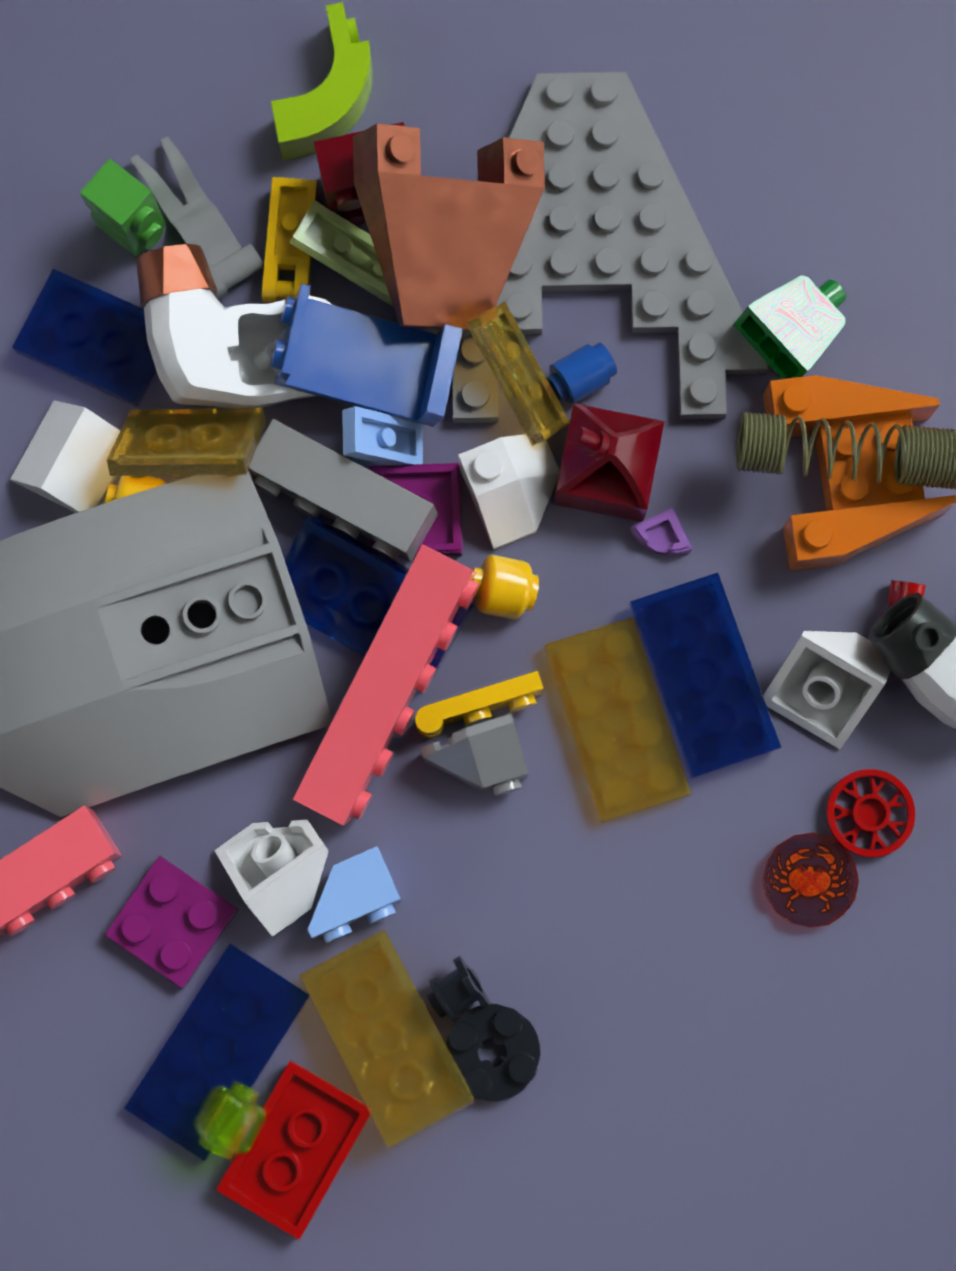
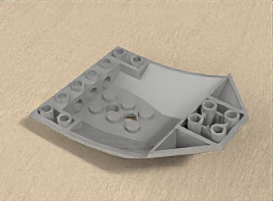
M244 460L110 501L0 541V788L59 817L72 814L84 805L92 807L331 725L332 718L309 631L279 542ZM195 603H206L213 608L215 621L210 627L201 629L190 623L187 613L188 609ZM159 617L168 624L170 633L163 643L150 644L142 637L141 626L148 618Z

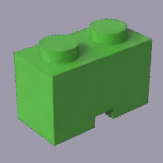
M109 158L79 193L86 206L92 210L90 214L96 226L134 256L138 257L145 248L149 250L158 243L164 232L163 227L166 224L152 191Z

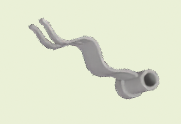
M167 136L160 141L187 201L185 206L176 198L159 174L142 160L138 154L130 158V160L185 243L202 246L217 287V294L214 296L217 300H220L228 295L227 289L262 269L264 264L251 243L243 248L240 246L221 213L205 195L187 162Z

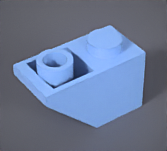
M378 846L333 865L308 927L311 938L317 939L323 936L327 944L352 933L349 924L367 917L369 924H372L396 913L393 905L402 900Z

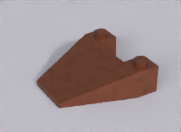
M376 123L353 136L354 185L399 327L441 329L446 324L466 331L486 330L545 188L544 142L503 137L478 149V181L421 176L420 128Z

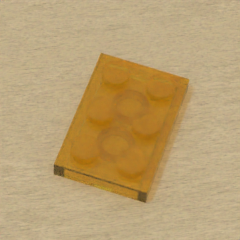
M263 408L130 410L106 460L110 476L142 478L148 475H173L178 478H185L192 475H219L221 477L246 475L266 425Z

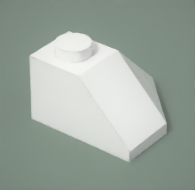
M543 432L500 437L458 454L461 475L493 550L535 534L551 494L558 482L560 473Z
M308 820L291 821L289 827L272 828L269 822L252 823L214 850L242 899L272 937L294 923L300 916L312 908L328 855V849Z

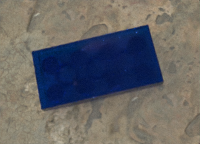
M718 572L630 601L631 612L691 779L781 748Z
M229 944L124 1109L203 1161H206L309 1000L311 994L235 945Z

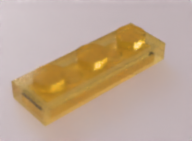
M505 301L466 323L532 446L546 440L570 423Z

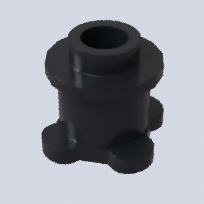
M461 956L453 959L457 969L440 980L437 978L430 980L432 990L427 993L428 1000L435 1012L441 1018L448 1015L453 1021L459 1019V1012L477 1001L482 1008L490 1005V1001L481 986L478 976Z

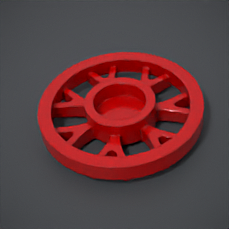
M862 769L855 771L841 779L828 797L826 820L832 836L845 850L861 857H881L896 851L907 841L915 824V805L909 790L897 777L882 770ZM869 777L871 794L861 797L855 779ZM874 777L882 779L879 785L875 784ZM849 782H851L852 791L845 788ZM886 782L898 790L889 802L878 795ZM841 791L855 799L851 810L835 804ZM901 795L905 803H898L896 800ZM906 807V822L891 821L890 808ZM834 809L840 811V815L835 816ZM851 816L855 827L841 834L835 820ZM885 826L889 827L898 838L888 847L877 832ZM897 826H905L902 833L897 830ZM860 830L871 833L869 850L855 846ZM851 835V843L845 837ZM877 842L882 849L874 850L875 843Z

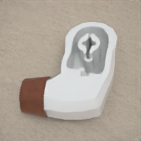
M197 244L165 246L146 252L136 258L141 308L144 309L147 342L159 379L172 401L186 405L250 410L290 400L317 396L274 384L277 369L270 367V361L276 341L284 342L287 325L280 323L285 300L271 304H240L224 308L214 296L217 294V287L202 246ZM308 296L310 299L330 304L326 299Z

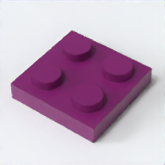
M159 855L104 935L179 987L185 988L239 909Z

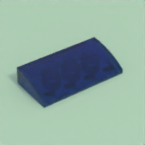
M313 517L305 520L285 559L306 624L359 654L366 656L409 569L375 552L364 543L353 540L338 532L321 519ZM470 604L467 609L459 607L452 621L458 628L446 651L438 648L430 664L436 668V672L473 609V604Z

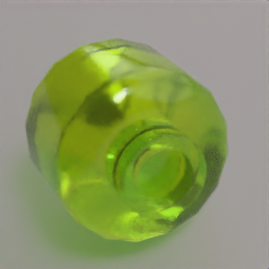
M233 1081L230 1088L225 1086L213 1087L194 1120V1129L200 1135L197 1142L207 1150L227 1159H232L234 1153H247L266 1118V1111L256 1102L260 1094L237 1081Z

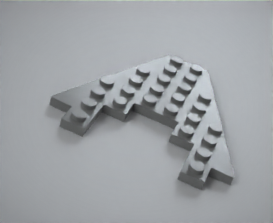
M626 72L537 73L509 138L544 142L545 188L486 330H462L452 377L453 423L499 422L497 335H542V292L631 290L632 333L677 332L680 419H725L727 415L725 375L766 374L768 363L733 326L743 311ZM427 328L426 331L437 334L440 329Z

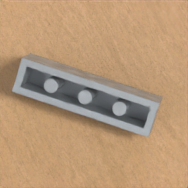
M275 419L271 421L246 465L249 472L256 478L253 482L254 485L260 490L276 498L280 492L295 499L292 505L296 509L315 519L319 513L335 521L332 527L353 540H356L360 534L375 541L372 549L395 562L399 556L412 562L420 544H422L438 516L434 504Z

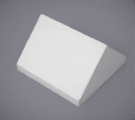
M54 400L14 471L11 481L78 513L102 504L106 497L109 483L113 484L135 441L87 408Z

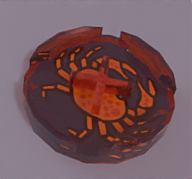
M813 832L793 835L777 845L766 860L762 877L765 897L775 913L790 924L807 928L829 925L843 916L855 901L859 884L856 863L845 848L832 837Z

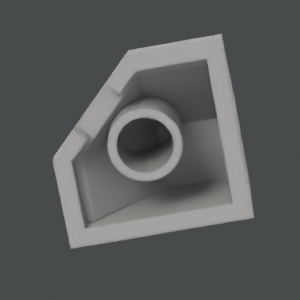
M511 713L459 730L447 739L449 744L440 746L438 741L420 748L425 763L481 792L493 789L495 796L504 795L522 788L520 780L528 777L526 763Z

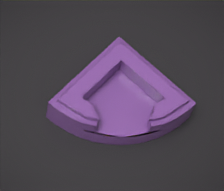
M673 508L631 526L630 531L635 539L654 553L678 556L687 554L693 549Z

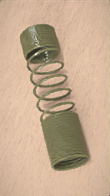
M744 411L741 415L736 452V466L739 472L747 470L753 473L757 471L763 474L771 472L772 475L774 473L781 475L784 470L790 437L797 420H799L803 440V476L806 477L808 474L814 440L818 428L823 422L826 428L828 445L827 478H832L837 446L842 431L847 424L849 425L852 437V480L855 481L862 445L869 428L872 426L877 441V483L881 482L886 448L890 436L896 428L899 431L894 465L897 484L899 486L907 484L913 487L921 485L927 488L936 487L938 489L940 487L941 489L950 488L952 490L954 488L956 490V430L954 429L950 430L947 428L945 430L939 427L936 429L934 427L926 428L925 426L916 427L915 425L913 427L911 425H904L901 428L900 425L895 424L889 429L883 445H881L879 429L874 422H870L865 426L857 446L854 426L851 421L846 420L839 427L832 447L830 426L823 417L816 423L808 445L806 426L799 415L792 420L788 432L786 417L783 414L775 416L774 413L766 415L760 412L756 414L755 412L751 413L749 411L747 413Z

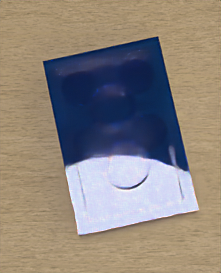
M53 268L12 348L16 353L138 407L156 372L147 342L144 309Z

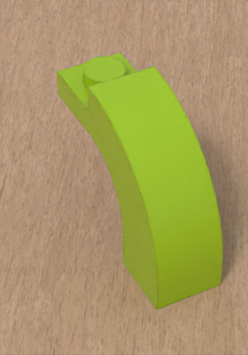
M343 2L326 5L334 49V62L327 78L309 93L271 101L283 160L316 153L314 141L346 135L357 123L368 103L373 78L369 40L359 42L355 18L346 19Z

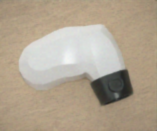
M920 593L909 594L890 606L873 624L868 640L893 674L899 680L902 679L917 702L941 722L956 729V623Z

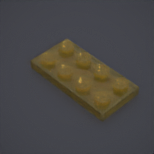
M634 617L546 643L544 648L600 822L603 823L691 795Z
M385 929L300 975L389 1149L476 1102Z

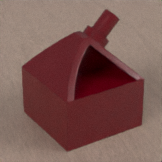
M573 403L554 505L639 522L644 521L648 510L665 421Z

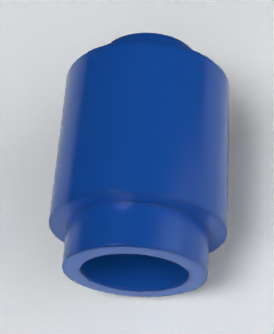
M597 343L594 346L586 344L549 366L550 376L546 380L550 391L558 401L564 399L567 403L573 405V403H577L608 385L610 378L617 374V367L612 355L602 343Z

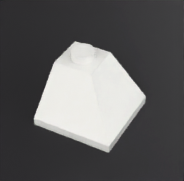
M804 631L759 702L836 748L841 749L884 687L891 670L871 642L856 632Z

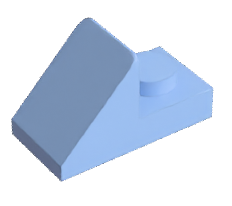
M356 406L342 410L344 456L352 457L353 462L367 469L368 466L423 464L422 424Z

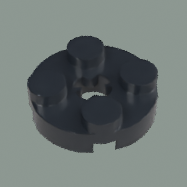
M490 1004L485 1008L479 1005L462 1014L450 1029L445 1046L446 1066L455 1084L470 1097L486 1101H502L522 1092L535 1077L540 1060L539 1039L530 1021L515 1009L499 1004ZM488 1038H493L496 1045L504 1044L506 1047V1057L501 1055L500 1058L504 1061L497 1066H492L489 1060L481 1061L479 1058V1048L485 1049V1046L481 1043Z

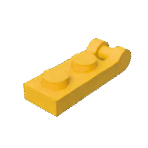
M272 177L262 283L263 302L275 303L278 299H286L287 296L294 298L301 284L310 286L312 256L289 242L313 201H317V180ZM280 270L295 271V281H279Z
M538 671L531 672L426 705L416 713L415 722L417 730L423 737L432 739L438 737L443 732L444 725L464 720L465 726H470L491 719L490 711L508 706L510 712H515L537 704L535 697L542 695L544 689Z

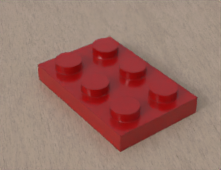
M290 1060L216 1191L300 1240L374 1108Z

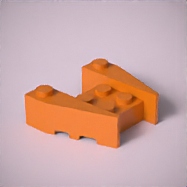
M818 375L771 380L763 394L765 414L769 413L772 415L774 413L775 416L783 414L787 421V432L792 420L798 415L802 417L805 423L807 435L812 434L816 423L822 417L825 418L831 430L832 447L839 427L846 420L851 421L854 426L857 446L865 426L870 422H874L880 432L881 445H883L886 434L892 426L898 424L901 428L904 425H911L913 427V422L929 420L940 406L939 398ZM797 420L793 428L791 437L802 436L799 420ZM822 422L818 428L815 443L826 511L791 515L783 526L789 571L794 572L837 566L870 548H875L899 534L944 515L956 503V497L951 495L925 499L924 489L921 485L913 487L907 484L905 486L897 484L894 465L899 431L896 428L891 434L886 448L880 483L876 482L877 441L872 426L869 428L862 445L856 480H852V437L849 425L847 424L842 431L837 446L832 478L828 479L827 434L825 425Z

